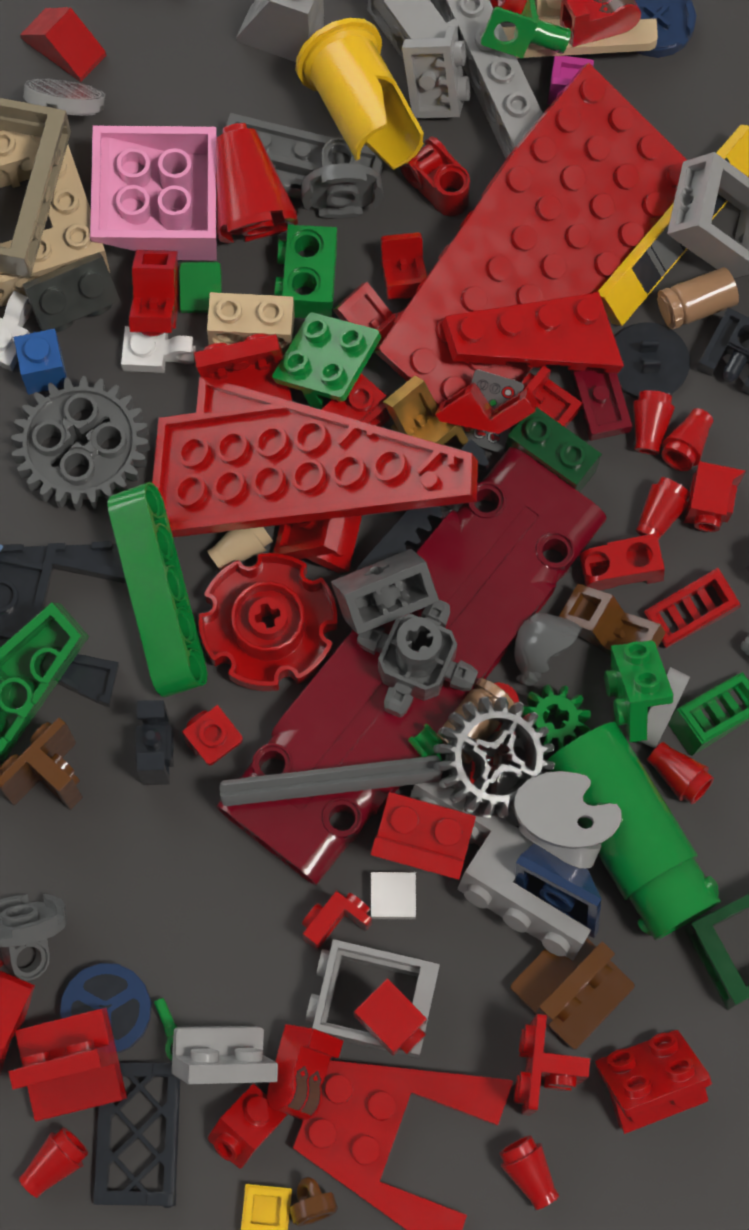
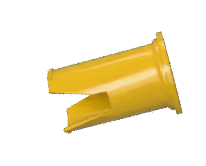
M346 18L331 22L317 30L303 44L296 57L295 71L304 86L313 91H318L355 160H360L361 150L366 144L394 170L408 163L418 154L424 144V132L380 55L382 38L376 26L360 18Z

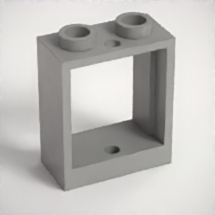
M712 152L683 162L667 234L714 268H727L733 278L749 275V177L717 153ZM718 194L741 210L735 240L711 224Z
M334 939L330 951L322 949L316 976L324 978L320 995L311 994L305 1020L313 1022V1029L344 1040V1042L387 1051L369 1032L327 1023L342 959L418 977L412 1004L428 1021L440 964ZM427 1021L426 1024L421 1028L424 1032L426 1030ZM423 1039L408 1054L402 1049L396 1054L419 1059Z

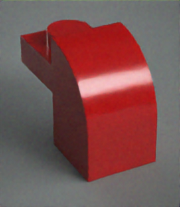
M136 250L132 266L133 302L129 315L130 332H141L146 336L172 333V329H176L178 314V251Z

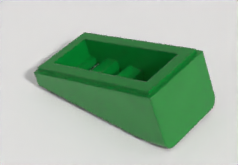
M741 672L679 707L672 714L668 725L691 756L749 721L748 678ZM734 690L747 709L742 711L729 692ZM718 699L723 704L725 709L728 711L731 718H728L724 711L721 709V707L718 705V703L716 702ZM702 709L706 710L710 718L716 724L714 728L701 711Z

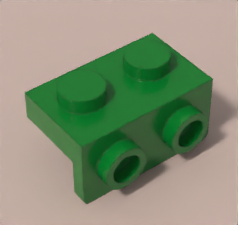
M636 641L628 644L611 646V670L605 671L604 679L608 697L615 696L614 714L618 726H625L629 742L647 740L648 707L673 703L674 694L654 641Z

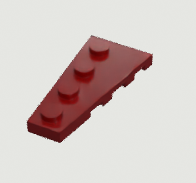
M599 292L448 315L444 317L441 323L452 360L456 362L506 365L508 361L528 363V367L542 368L546 364L568 366V370L585 371L587 367L604 368V372L619 373L624 367Z

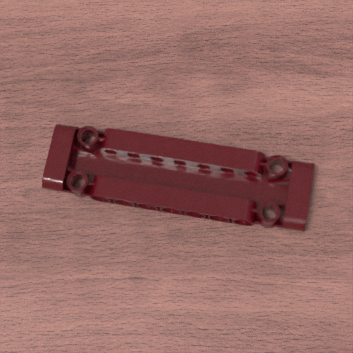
M509 447L482 482L477 483V502L464 503L457 512L455 510L451 511L416 552L427 563L438 599L450 605V616L445 628L452 631L457 642L454 662L459 663L462 660L473 666L478 671L475 683L479 678L486 680L515 643L518 631L524 621L540 612L555 591L556 583L568 573L571 564L607 520L605 513L594 502L525 452L515 447ZM485 500L493 503L496 509L486 513L479 511L475 504ZM547 550H556L563 555L564 560L559 563H552L547 561L543 553ZM425 607L409 614L421 617ZM395 620L380 625V627L385 628V633L389 634ZM353 630L281 717L271 733V740L256 751L253 756V762L240 778L265 776L261 771V767L269 759L282 761L285 765L282 773L419 758L421 756L408 742V739L411 736L413 738L425 728V724H429L438 733L439 729L448 720V716L456 710L469 691L450 687V682L445 680L438 696L425 701L414 697L410 708L402 717L387 713L384 710V700L389 686L383 684L378 672L380 653L376 652L373 655L363 650L357 644L359 634ZM401 786L224 806L220 801L216 808L228 820L289 868L316 886L347 846L358 838L361 829L372 815L376 816L385 807L389 792L396 793ZM338 812H347L354 818L355 822L350 829L340 831L333 828L330 824L331 817Z

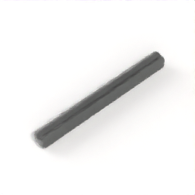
M428 756L223 780L220 782V797L224 806L438 782L441 780L442 771H435L434 764L441 761L438 756Z

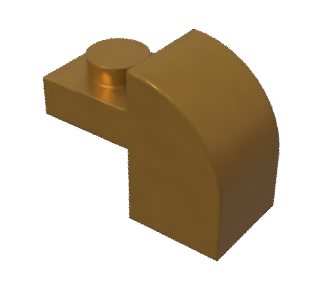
M417 376L412 377L383 401L394 421V424L391 426L393 431L459 450L468 442L461 426L438 420L435 415L438 407L425 381Z

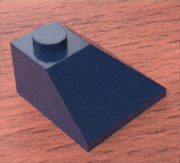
M532 844L516 861V884L591 930L589 936L595 938L599 930L602 899L588 869L572 866L537 844Z

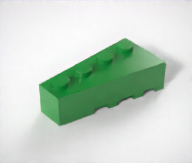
M51 602L0 648V766L90 637L61 603Z

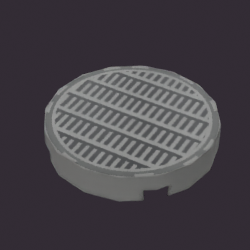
M32 79L26 81L24 85L23 98L30 104L47 106L48 103L57 109L66 110L67 115L83 116L95 115L104 109L105 93L92 86L72 81Z

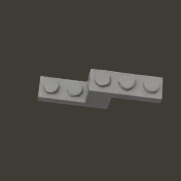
M440 780L438 782L414 785L410 797L465 812L464 804L467 797L465 796L461 801L453 803L449 797L455 789L451 787L441 788L439 785ZM478 805L477 809L470 813L476 815L469 843H475L481 848L466 869L457 890L464 893L465 898L479 908H488L503 917L504 922L510 928L518 932H527L542 941L543 946L549 952L557 956H566L573 961L591 930L515 884L516 861L534 842L522 835L519 828L494 813L490 818L481 817L480 805Z

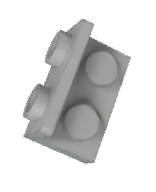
M448 26L445 38L405 39L402 52L411 110L416 118L460 117L464 101H469L470 79L468 76H463L462 66L465 65L466 48L464 41H458L457 27Z
M259 1026L177 1027L174 1029L171 1074L187 1084L277 1082L278 1063L263 1055L264 1030Z

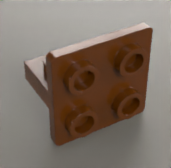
M59 717L52 724L46 722L38 728L30 739L32 744L20 756L18 754L11 756L0 767V790L13 805H16L39 781L70 810L83 798L76 786L80 780L74 774L75 770L63 759L75 746L76 741L67 724Z
M586 938L573 961L566 956H557L545 948L511 984L510 989L536 1015H547L546 1025L572 1050H576L634 989L635 984L611 961L615 953L603 941L596 947Z

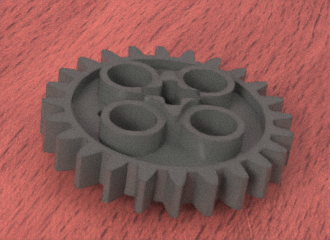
M82 376L79 387H73L70 379L67 377L64 380V389L58 390L55 385L49 383L50 395L48 397L35 392L34 397L37 406H22L24 414L28 419H15L14 421L17 430L21 433L11 436L13 445L19 448L12 452L15 463H22L17 470L21 478L29 477L27 485L31 492L41 487L40 495L43 501L46 502L55 494L58 508H62L68 499H72L76 511L80 510L83 500H89L92 508L97 509L98 497L104 496L108 501L114 489L120 492L128 490L125 483L126 478L132 481H139V474L134 466L146 467L147 465L146 457L141 452L150 450L149 441L142 438L149 434L147 423H139L143 419L141 408L132 409L134 406L132 396L128 395L120 399L121 392L118 385L113 386L106 392L103 379L100 378L93 388L89 387L86 376ZM81 410L93 412L86 420L78 421L73 419L74 415ZM105 419L110 420V422L101 424V422ZM55 436L61 439L54 447L46 448L41 446L43 441L49 437ZM115 438L121 441L114 449L107 450L101 448L102 443L107 439ZM77 440L82 443L88 442L85 446H82L80 443L74 444ZM60 462V465L57 467H52V464ZM84 465L89 467L86 474L80 477L69 475V472L75 466Z

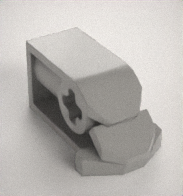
M368 0V12L402 58V46L405 39L445 38L448 26H456L458 33L459 23L454 18L446 23L430 0Z

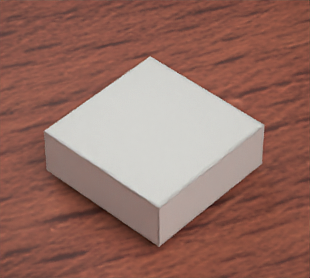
M371 872L372 919H416V872Z

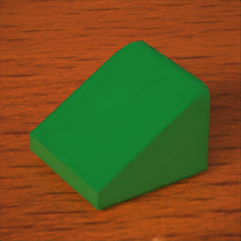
M219 262L180 263L181 313H208L210 292L222 293L221 264Z

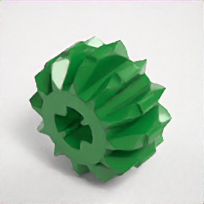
M547 684L543 686L542 697L534 692L528 694L527 701L530 706H524L521 718L531 712H535L538 715V719L532 726L535 730L540 727H547L549 729L546 736L539 738L541 745L553 744L556 753L578 737L591 731V728L584 724V722L590 719L591 711L578 709L583 702L582 695H576L571 700L566 698L569 689L566 685L560 688L558 695H554L553 689ZM548 715H554L556 721H563L560 729H555L553 723H546ZM543 753V758H547L549 753Z

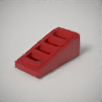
M716 568L648 608L644 613L650 621L661 624L666 632L661 641L665 648H668L741 608V604L720 569ZM711 586L714 587L723 602L717 608L705 590ZM696 594L699 595L708 610V613L703 616L700 615L690 598ZM681 602L684 603L694 620L688 625L675 606ZM668 610L679 630L671 633L660 613Z

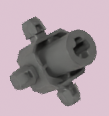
M439 600L434 604L426 606L421 617L408 614L397 618L389 634L385 633V628L380 626L359 634L357 644L363 650L373 655L376 652L380 653L378 672L383 684L389 686L384 700V710L387 713L402 717L407 713L414 697L425 701L438 696L445 680L450 682V687L461 691H471L478 671L462 660L459 663L454 662L457 642L452 631L445 628L450 616V605Z

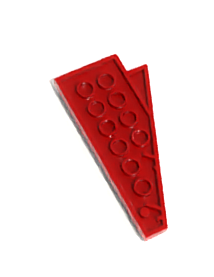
M199 377L196 413L161 417L158 419L152 483L162 495L172 536L182 537L477 502L478 460L472 453L212 378Z

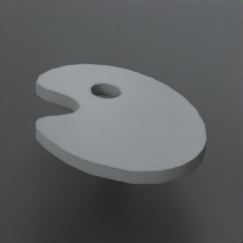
M558 771L538 775L528 779L518 789L514 798L513 808L516 818L525 830L540 841L562 848L579 849L601 844L612 837L619 828L622 819L621 810L617 804L608 803L591 806L583 801V795L590 787L591 780L587 776L578 773ZM587 817L592 820L593 825L591 828H581L577 823L578 819Z

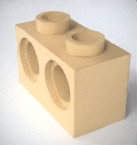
M210 292L207 323L209 345L214 343H226L228 345L245 341L251 335L260 333L267 335L277 334L283 355H285L293 341V297Z

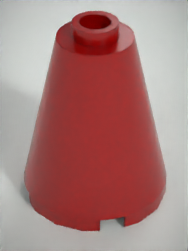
M236 123L222 129L223 134L216 138L217 233L220 242L234 243L232 235L240 234L244 235L245 242L254 241L287 231L288 221L297 225V212L256 129L247 128L246 123Z

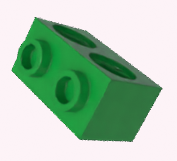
M288 224L287 240L279 239L278 264L285 266L284 277H276L275 296H290L294 298V318L306 319L308 314L312 312L332 317L337 256V227ZM303 250H312L316 254L312 257H302L298 253ZM301 287H309L314 290L308 295H301L295 292Z

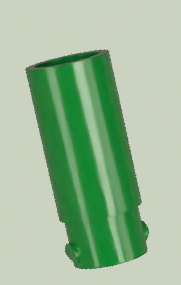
M609 722L587 732L564 746L547 760L552 761L555 765L554 769L547 770V772L565 771L587 776L591 780L590 787L583 795V801L587 805L597 806L611 803L617 804L620 808L622 819L619 828L612 837L601 843L598 856L625 900L630 899L641 918L638 919V924L643 932L652 936L655 941L698 918L721 902L718 897L717 882L710 875L706 877L695 860L698 854L616 722ZM587 817L579 818L577 821L580 827L585 829L591 828L593 825L592 820Z

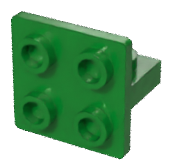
M313 312L309 313L272 377L277 384L302 390L310 407L321 410L332 399L343 402L347 399L379 343L381 335L377 329Z

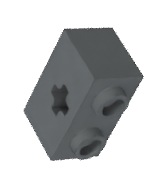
M412 549L331 581L344 620L357 634L371 630L439 601L426 561Z

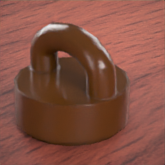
M305 1177L300 1180L297 1186L298 1203L289 1207L293 1223L297 1226H305L334 1215L338 1210L334 1194L332 1192L322 1194L318 1183L311 1177Z

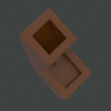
M577 584L559 617L571 620L582 627V632L579 636L611 656V646L628 644L636 641H654L656 647H658L666 633L659 623L625 613L613 595L581 584Z

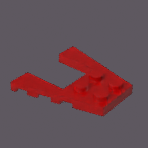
M330 1060L324 1082L321 1084L322 1097L319 1108L312 1117L303 1120L293 1149L405 1230H462L467 1217L466 1214L382 1183L380 1179L411 1094L498 1126L513 1081L509 1079Z

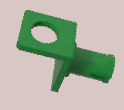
M527 0L521 15L495 7L480 40L483 46L523 59L530 43L563 54L570 40L571 29L540 20L536 11L535 0ZM502 22L515 24L514 38L510 41L497 39L494 35L497 25Z

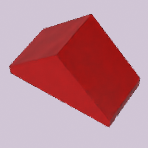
M71 7L45 8L20 34L23 41L79 82H82L107 56L104 48Z

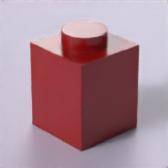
M388 978L354 1011V1017L392 1056L400 1049L408 1054L426 1036V1033L421 1028L426 1024L427 1018Z

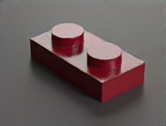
M587 367L585 371L570 370L578 400L583 403L581 411L590 441L631 432L632 423L617 373L604 372V368Z

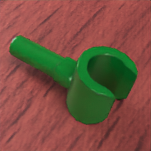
M425 724V728L414 738L411 736L408 742L421 757L438 756L442 762V757L440 754L435 753L433 748L434 745L444 744V742L429 724Z
M161 998L156 1000L154 1005L168 1038L165 1044L166 1055L172 1061L173 1053L170 1050V1046L173 1043L174 1029L177 1028V1024H175L165 999Z

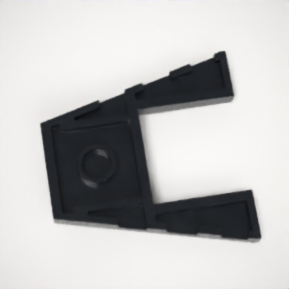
M112 541L92 542V544L66 545L65 543H49L48 546L24 547V544L3 545L4 547L0 552V648L44 610L53 568L126 583L117 544H112ZM77 654L57 684L105 707H110L119 662Z

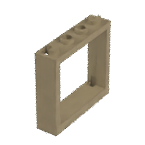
M0 98L1 130L41 137L11 247L0 246V272L31 278L71 129L66 110Z

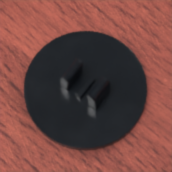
M644 322L625 328L615 337L624 364L621 371L617 373L621 389L624 393L636 399L639 397V392L644 390L660 391L672 395L683 385L690 369V355L682 338L672 329L661 324Z

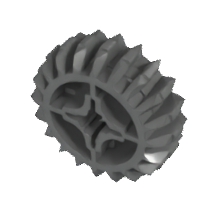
M489 697L479 698L478 710L472 702L462 705L465 718L456 712L448 716L455 730L448 727H441L438 734L447 739L448 744L434 745L433 751L435 753L445 754V761L435 763L434 770L448 771L449 776L441 779L439 785L441 788L451 787L452 785L456 786V789L449 797L453 803H457L467 796L464 804L465 812L473 813L480 804L481 817L490 818L495 807L498 816L506 818L509 817L510 805L512 808L514 806V798L518 789L528 779L541 775V770L554 769L555 765L552 761L543 760V753L554 751V746L549 743L541 745L539 738L546 736L549 729L547 727L533 729L532 726L538 719V715L535 712H531L521 718L524 711L523 703L515 702L508 711L506 697H498L494 707ZM485 720H494L502 723L499 731H495L487 742L467 736L476 725ZM514 731L523 743L526 762L520 760L514 753L513 744L516 735L513 734ZM498 748L500 753L497 755H501V762L507 765L489 766L487 762L491 759H486V752L482 750ZM462 749L475 763V771L472 777L475 780L474 784L470 782L464 772L461 760ZM501 773L520 778L510 790L502 794L492 795L485 793L488 785L494 783Z

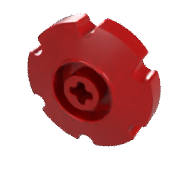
M260 553L258 554V561L254 566H244L240 560H237L220 571L207 587L204 593L206 603L212 606V609L209 612L199 614V631L202 644L209 660L214 666L222 663L231 666L229 678L235 684L257 691H278L279 683L283 678L291 677L297 684H301L320 670L330 656L332 642L326 639L324 635L329 631L337 630L335 600L323 578L312 581L305 577L307 574V564L303 561L284 554ZM270 616L275 626L267 628L262 618Z

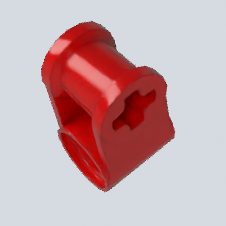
M433 136L425 140V146L420 149L414 158L408 163L399 166L406 180L414 188L418 189L438 212L446 216H457L463 213L469 204V174L450 155L441 141ZM447 188H455V189H457L458 191H456V192H447V191H445V189H447Z

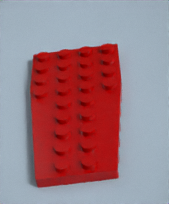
M588 62L581 67L509 154L481 196L483 197L474 210L469 212L460 225L461 229L438 257L439 260L432 271L415 290L416 294L405 310L401 311L393 322L394 326L383 342L377 345L375 353L406 382L414 376L424 380L437 407L440 403L470 385L474 372L477 369L520 382L533 368L528 367V363L508 361L506 365L453 361L441 325L444 317L598 292L674 203L682 164L687 159Z

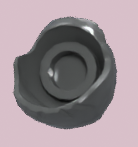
M546 613L534 614L525 620L518 631L514 648L515 661L521 673L516 677L517 682L523 685L536 684L541 678V673L547 672L550 669L548 665L550 658L559 656L560 652L571 647L582 632V627L571 620Z

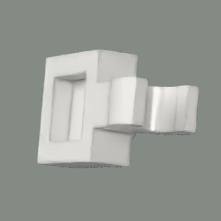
M16 291L12 293L8 300L3 319L0 318V366L10 371H13L18 362L13 337L30 334L27 329L22 327L33 310L32 306L28 304V297Z
M125 326L121 360L123 371L164 373L165 362L192 364L195 362L194 352L196 351V347L193 346V337L175 336L168 339V333H163L159 336H146L141 332H130L129 327Z

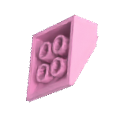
M93 126L91 241L133 251H178V260L217 261L216 127Z

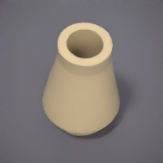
M264 527L228 531L207 552L220 571H222L237 560L242 562L267 551L265 546L273 540Z

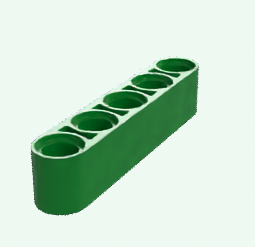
M151 482L114 494L108 499V512L153 686L157 693L164 698L203 686L208 679L207 667L162 495Z

